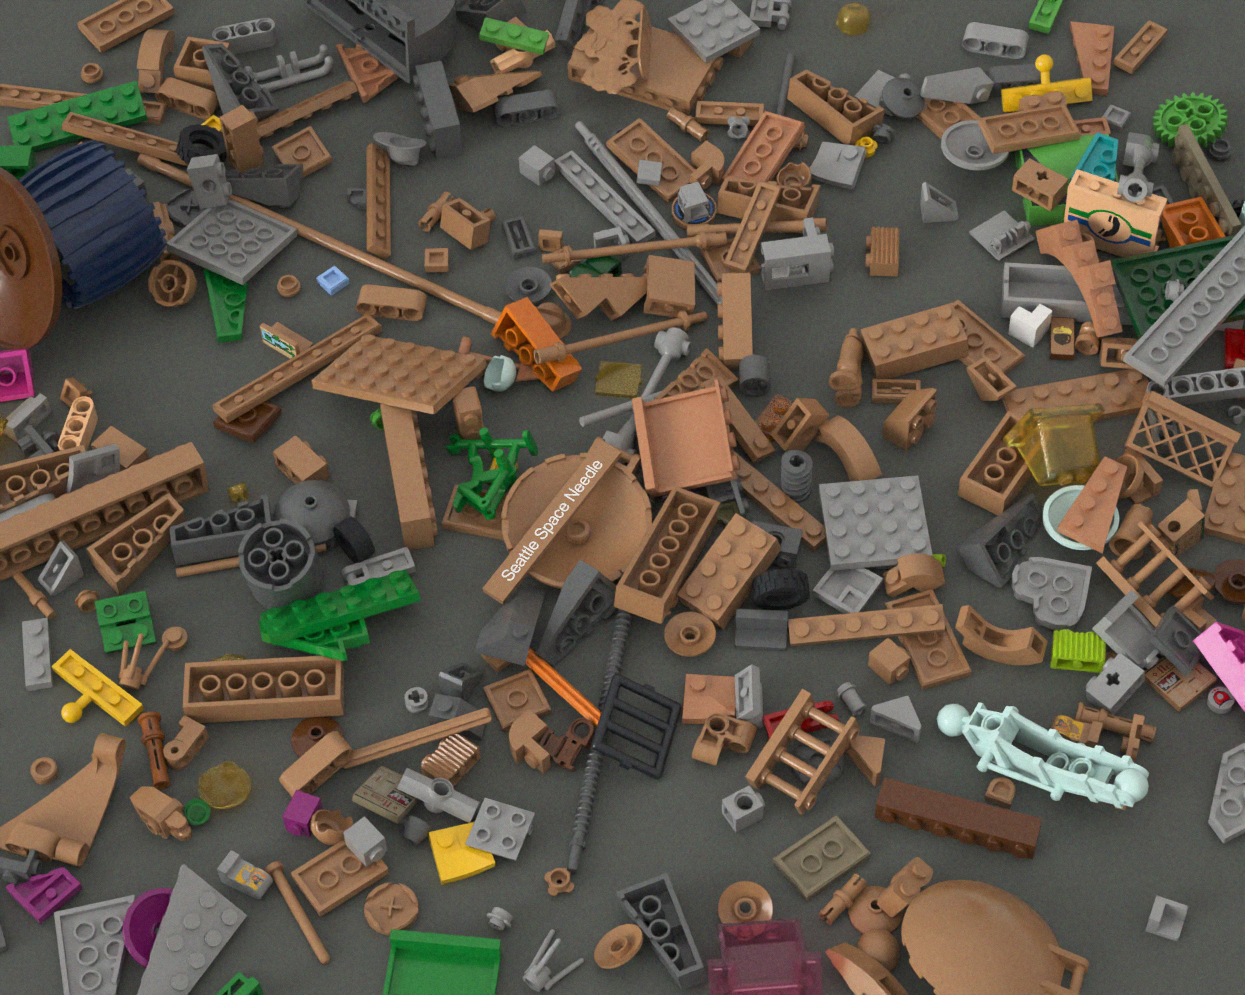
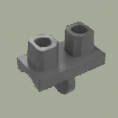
M28 425L24 428L26 435L16 441L23 455L35 449L36 452L29 456V458L58 451L60 435L55 431L49 433L43 431L40 436L31 425Z

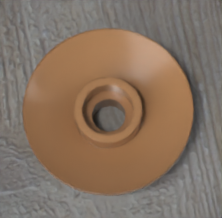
M683 612L675 615L668 621L664 631V638L667 646L676 654L694 657L704 654L713 646L716 630L712 621L705 615L697 612Z
M739 881L727 887L722 893L718 903V914L724 927L733 934L752 936L760 933L768 926L773 914V903L769 893L761 885L751 881ZM744 902L749 903L751 909L747 912L740 909V905Z
M869 886L864 888L852 901L853 905L848 909L851 924L862 934L873 929H885L892 933L899 927L902 921L903 911L898 916L891 918L881 908L875 910L871 907L872 905H877L879 895L886 889L884 887Z
M624 924L605 934L595 948V962L601 968L612 969L632 959L643 943L644 935L640 927L635 924Z

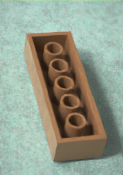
M380 404L404 547H408V550L435 546L433 536H438L417 413L415 410Z
M674 486L616 586L614 607L662 624L677 597V593L682 588L718 522L721 502Z
M325 656L185 663L183 711L185 716L198 723L344 716L345 671L343 661Z

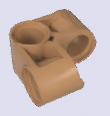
M712 713L707 717L701 734L696 740L692 758L715 766L723 749L747 753L751 748L757 728L748 721L738 720L722 713ZM719 728L721 731H714L712 729Z

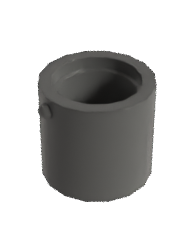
M749 355L742 358L739 362V386L743 394L758 397L770 391V361L766 357Z

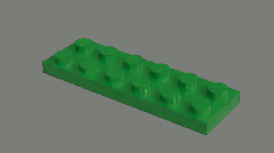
M137 81L7 117L14 146H32L34 152L86 138L62 131V123L69 112L122 127L148 120Z
M397 570L386 576L369 578L365 582L356 585L343 586L336 591L319 593L316 597L306 600H296L286 606L272 607L266 612L259 614L272 645H276L421 600L419 591L407 571Z

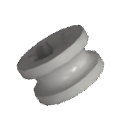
M414 687L405 693V706L409 712L421 713L428 707V695L424 689ZM419 697L420 702L414 703L413 698Z

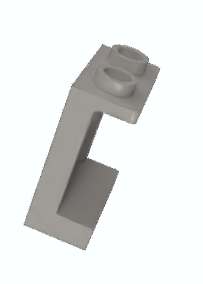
M1131 590L1092 629L1117 654L1120 652L1141 669L1146 667L1149 670L1159 660L1156 655L1159 653L1162 656L1163 654L1148 640L1155 627L1132 605L1139 596Z

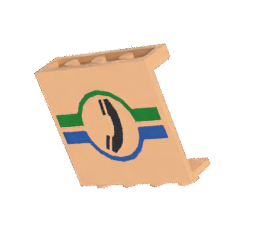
M1077 169L1068 186L1064 223L1078 220L1081 234L1086 233L1092 236L1096 249L1123 258L1158 251L1159 246L1155 245L1160 217L1167 204V198L1152 194L1151 197L1145 196L1141 201L1132 202L1126 199L1124 195L1117 194L1118 182Z

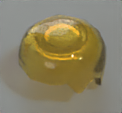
M848 3L840 8L837 16V27L842 32L858 35L867 31L870 22V12L866 6L860 3Z

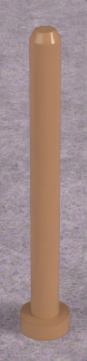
M281 861L272 862L264 871L274 879L320 963L328 964L330 956L282 872L285 869Z

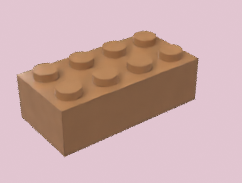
M953 303L861 329L864 352L875 379H891L968 356V338Z
M1008 411L960 478L958 496L996 515L1004 512L1010 507L1048 452L1052 431Z
M735 513L677 593L681 603L690 610L705 615L715 626L724 630L735 615L736 609L740 608L753 590V579L766 572L782 548L778 539Z

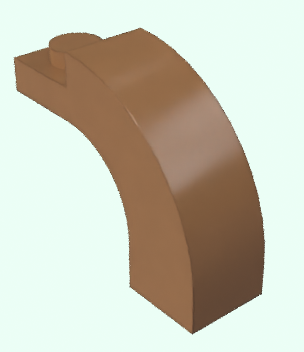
M148 29L145 32L141 41L137 62L140 93L155 94L161 87L166 55L174 53L175 31Z
M837 415L818 426L819 431L813 437V440L827 444L836 452L844 465L849 481L872 480L882 475L878 462L868 443L848 420Z
M970 605L961 607L955 626L964 636L962 644L970 651L988 660L1008 665H1032L1042 663L1048 641L1034 627L1020 630L998 628L983 619Z

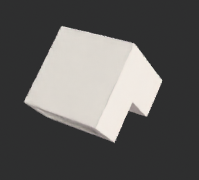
M1039 304L1031 313L1019 306L1011 315L1008 334L1034 348L1050 329L1052 310Z

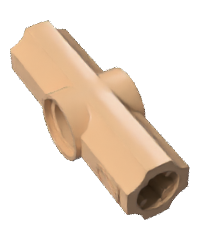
M550 32L544 53L555 47V41ZM512 48L490 60L495 74L507 73L516 68L530 67L533 64V59L541 54Z

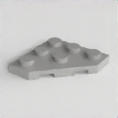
M1245 743L1223 753L1208 824L1223 844L1245 833Z

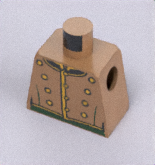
M1187 499L1158 524L1157 530L1162 534L1159 539L1178 557L1204 539L1205 515ZM1154 542L1149 545V549L1154 556L1161 551Z

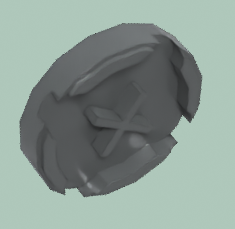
M190 189L175 193L169 199L167 207L169 219L173 224L185 228L207 209H200L195 192L190 191Z

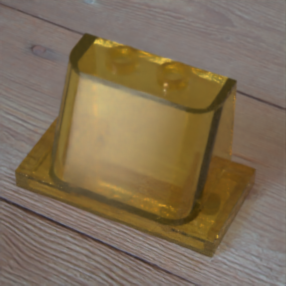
M1100 403L1030 408L1003 440L1007 447L1016 446L1039 486L1057 484L1062 486L1068 483L1081 484L1090 479L1100 464L1093 423L1105 410Z

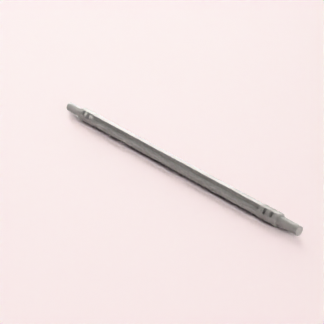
M582 121L577 122L575 128L585 139V144L601 161L664 240L679 239L678 235L606 149L596 134L591 133ZM687 247L673 248L672 250L679 259L695 262V278L717 305L722 304V296L717 297V283Z

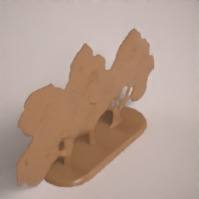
M620 0L613 10L601 5L590 10L586 14V25L593 29L594 32L591 35L582 37L574 48L580 51L584 50L585 55L590 58L598 57L599 61L586 70L581 81L586 85H591L597 91L606 90L608 94H617L621 88L632 86L636 82L637 77L634 73L630 72L636 63L639 65L642 78L647 80L650 66L651 22L646 6L636 0ZM638 13H640V22L635 19ZM632 21V24L626 25V22ZM639 27V39L634 40L631 30ZM638 44V57H629L626 53L627 48L630 45ZM630 62V64H627V68L621 71L618 70L622 64ZM628 71L626 75H622V73Z

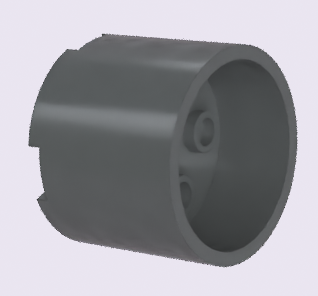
M280 518V520L264 524L260 522L252 527L243 537L238 549L239 566L254 598L267 609L282 607L296 600H306L319 594L324 581V569L312 538L303 526L295 521Z

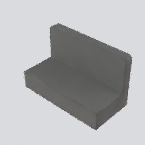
M736 609L735 648L785 651L788 611Z

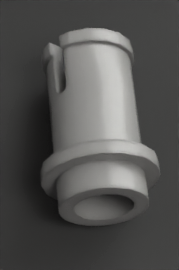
M846 682L837 689L839 693L838 698L846 703L853 716H859L867 710L868 706L856 692V686Z

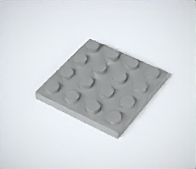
M229 199L227 205L205 209L169 240L166 248L167 251L244 285L297 237V229Z
M918 475L819 484V495L831 571L898 565L897 558L909 554L920 553L933 557Z

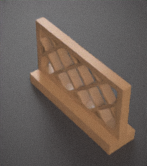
M1154 391L1146 393L1141 402L1143 405L1124 446L1213 489L1214 482L1219 480L1232 448L1238 442L1241 433ZM1147 409L1156 413L1159 423L1147 426L1144 418ZM1170 421L1178 423L1181 434L1170 437L1165 423ZM1160 425L1165 439L1154 443L1149 429ZM1142 431L1145 432L1149 443L1145 447L1133 444L1136 434ZM1195 431L1200 434L1203 444L1192 448L1187 434ZM1183 436L1187 450L1176 454L1171 440ZM1167 442L1171 456L1166 458L1158 456L1155 448L1156 445ZM1217 442L1226 448L1221 457L1214 459L1209 445ZM1205 447L1210 461L1198 465L1193 451ZM1189 452L1193 467L1185 469L1180 466L1177 456ZM1211 463L1214 471L1211 481L1202 476L1199 467Z

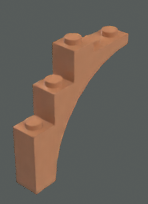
M1078 220L1056 224L1035 231L1040 254H1050L1056 257L1065 265L1079 286L1089 309L1097 338L1123 332L1112 287L1116 283L1111 261L1099 263L1094 240L1082 241Z

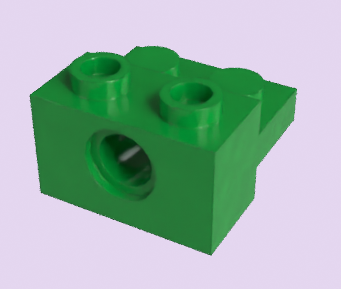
M146 591L95 601L98 623L101 628L106 654L123 651L124 641L129 642L128 650L135 648L140 633L144 635L141 647L157 644L150 601Z

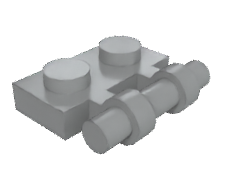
M752 0L750 19L758 27L771 28L772 21L777 22L778 29L784 30L789 23L790 15L788 11L791 9L792 2L791 0ZM779 8L780 11H773V9Z

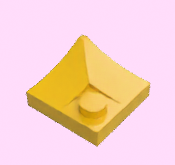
M474 822L429 832L428 838L441 885L462 880L495 867L492 853L465 845Z

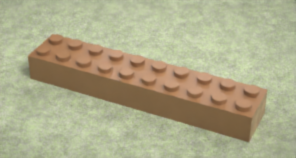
M189 442L185 445L177 446L173 450L156 455L147 461L132 465L128 469L111 474L102 480L87 484L83 488L63 494L59 498L39 504L33 509L18 513L0 522V581L48 561L60 541H64L71 550H74L104 537L168 493L171 494L178 504H182L209 492L205 465L193 443Z

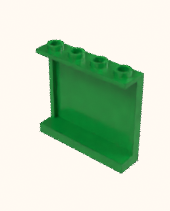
M391 929L389 938L391 950L382 995H496L503 952L501 939Z

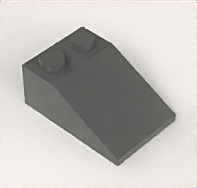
M459 0L457 2V18L479 32L485 17L508 22L514 17L520 20L527 13L521 0Z

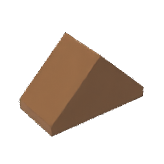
M986 356L967 367V372L981 401H997L1017 389V386Z
M858 735L855 742L849 743L844 752L876 787L880 784L885 739Z

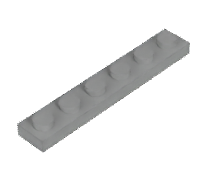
M572 150L554 160L555 168L616 227L620 226L624 235L627 234L633 244L644 243L656 237L655 230Z

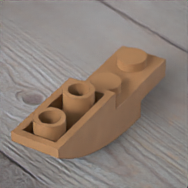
M842 943L825 952L855 995H909L885 967L857 947L848 943Z

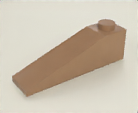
M529 70L467 76L465 74L454 79L455 82L450 84L449 88L458 110L474 113L497 102L498 97L511 94L513 92L512 87L519 88L542 76L541 71Z

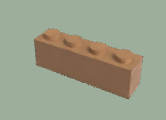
M722 273V282H717V297L722 296V304H718V318H722L723 325H718V339H723V347L718 348L719 360L723 361V364L729 370L739 369L741 359L753 355L750 273Z

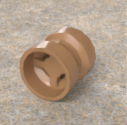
M1085 322L1081 325L1080 335L1076 339L1075 348L1082 354L1094 355L1098 352L1102 337L1097 338L1093 322Z

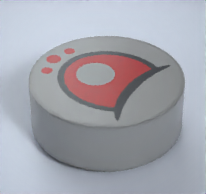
M1225 687L1213 688L1207 698L1208 707L1217 714L1230 712L1235 702V698Z

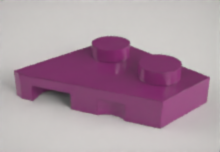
M64 867L50 871L48 874L30 877V881L16 886L14 883L8 884L5 888L41 924L82 889V886Z

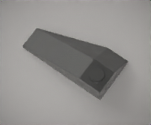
M579 560L564 582L536 654L552 666L557 664L575 648L576 641L584 634L589 635L594 631L593 626L601 619L606 620L612 615L616 609L614 607L616 585L600 571Z

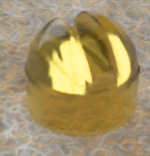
M245 482L227 489L229 497L235 502L239 503L241 501L240 496L243 501L248 497V488Z

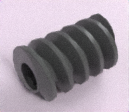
M790 450L781 459L780 490L797 503L804 501L811 494L813 462L806 452Z

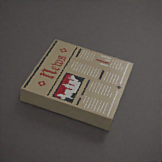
M382 765L363 783L352 797L353 802L397 824L420 799L397 789L402 775Z

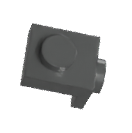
M30 849L25 862L0 857V876L8 883L28 882L30 877L39 875L42 869V860L34 849Z

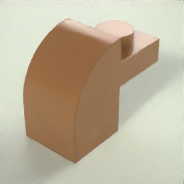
M705 141L691 153V166L696 170L690 175V184L699 182L702 190L707 189L711 182L720 186L724 175L723 153L716 146Z
M917 553L897 558V566L882 573L886 593L892 598L913 587L920 592H924L930 589L934 590L946 584L941 562L927 554Z
M530 709L518 717L511 725L509 731L510 751L517 764L525 759L531 768H537L544 774L551 768L550 754L539 743L547 730V724Z

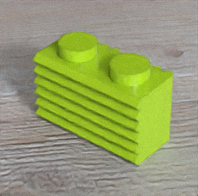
M1069 629L1055 630L1051 643L1050 668L1102 673V668L1105 664L1106 642L1096 632L1074 633Z

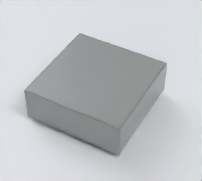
M1110 104L1102 117H1106L1109 128L1121 132L1130 119L1131 112Z
M639 160L636 183L659 186L662 163Z

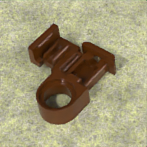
M578 718L573 721L566 735H562L561 738L554 735L553 730L547 728L539 745L553 757L557 765L570 772H575L576 769L573 765L582 748L588 749L592 743L595 727L590 720ZM582 724L588 725L590 732L586 737L580 738L576 736L578 726Z

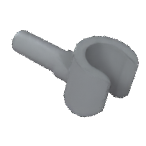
M1237 405L1231 406L1228 410L1229 417L1237 415L1233 417L1234 424H1240L1245 416V409Z

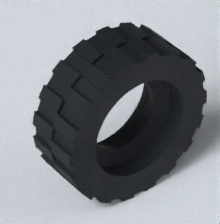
M196 124L189 125L180 132L176 148L177 155L187 165H189L193 157L218 154L220 162L224 163L227 151L221 131L208 125ZM193 144H203L213 150H203Z
M786 568L767 571L758 575L752 582L754 603L757 607L765 610L791 609L806 603L810 599L808 576L801 570Z

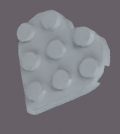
M1030 557L1028 561L1022 562L1020 565L1017 564L1013 570L1011 581L1014 596L1018 600L1033 604L1035 622L1039 626L1052 630L1069 629L1073 631L1084 614L1092 566L1044 557Z

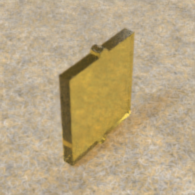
M600 361L599 372L595 376L597 381L595 395L637 398L639 385L642 384V379L640 378L642 365Z

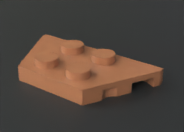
M343 44L336 45L337 52L352 82L355 83L363 103L369 101L399 78L392 70L368 54L366 50H363L360 45L356 44V48H344Z

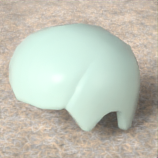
M503 355L500 357L494 356L488 364L484 375V387L497 392L507 390L516 378V365L513 360Z

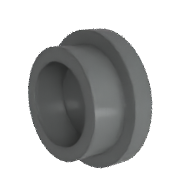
M1215 139L1216 143L1209 145L1208 152L1213 158L1224 160L1230 157L1232 148L1226 139Z

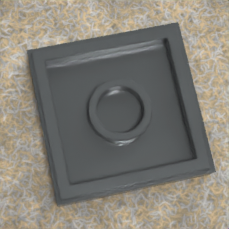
M1174 605L1168 608L1148 640L1184 676L1192 672L1202 655L1199 648L1193 642L1202 633Z

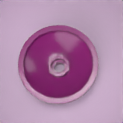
M157 888L140 895L130 905L124 917L123 939L131 956L146 968L157 936L155 930L160 927L170 902L169 898L173 890L171 888Z

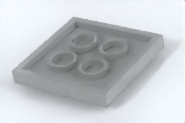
M702 0L668 18V26L705 63L760 35V28L731 0Z

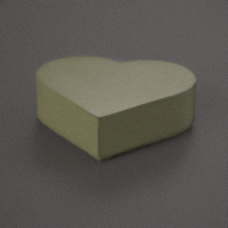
M736 501L720 504L718 525L722 524L725 528L735 513L740 515Z

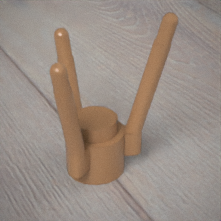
M140 633L130 665H127L129 642L124 641L121 670L118 676L120 679L119 685L134 690H139L140 685L146 686L149 675L170 643L168 639L164 641L144 674H141L143 669L136 667L144 635Z

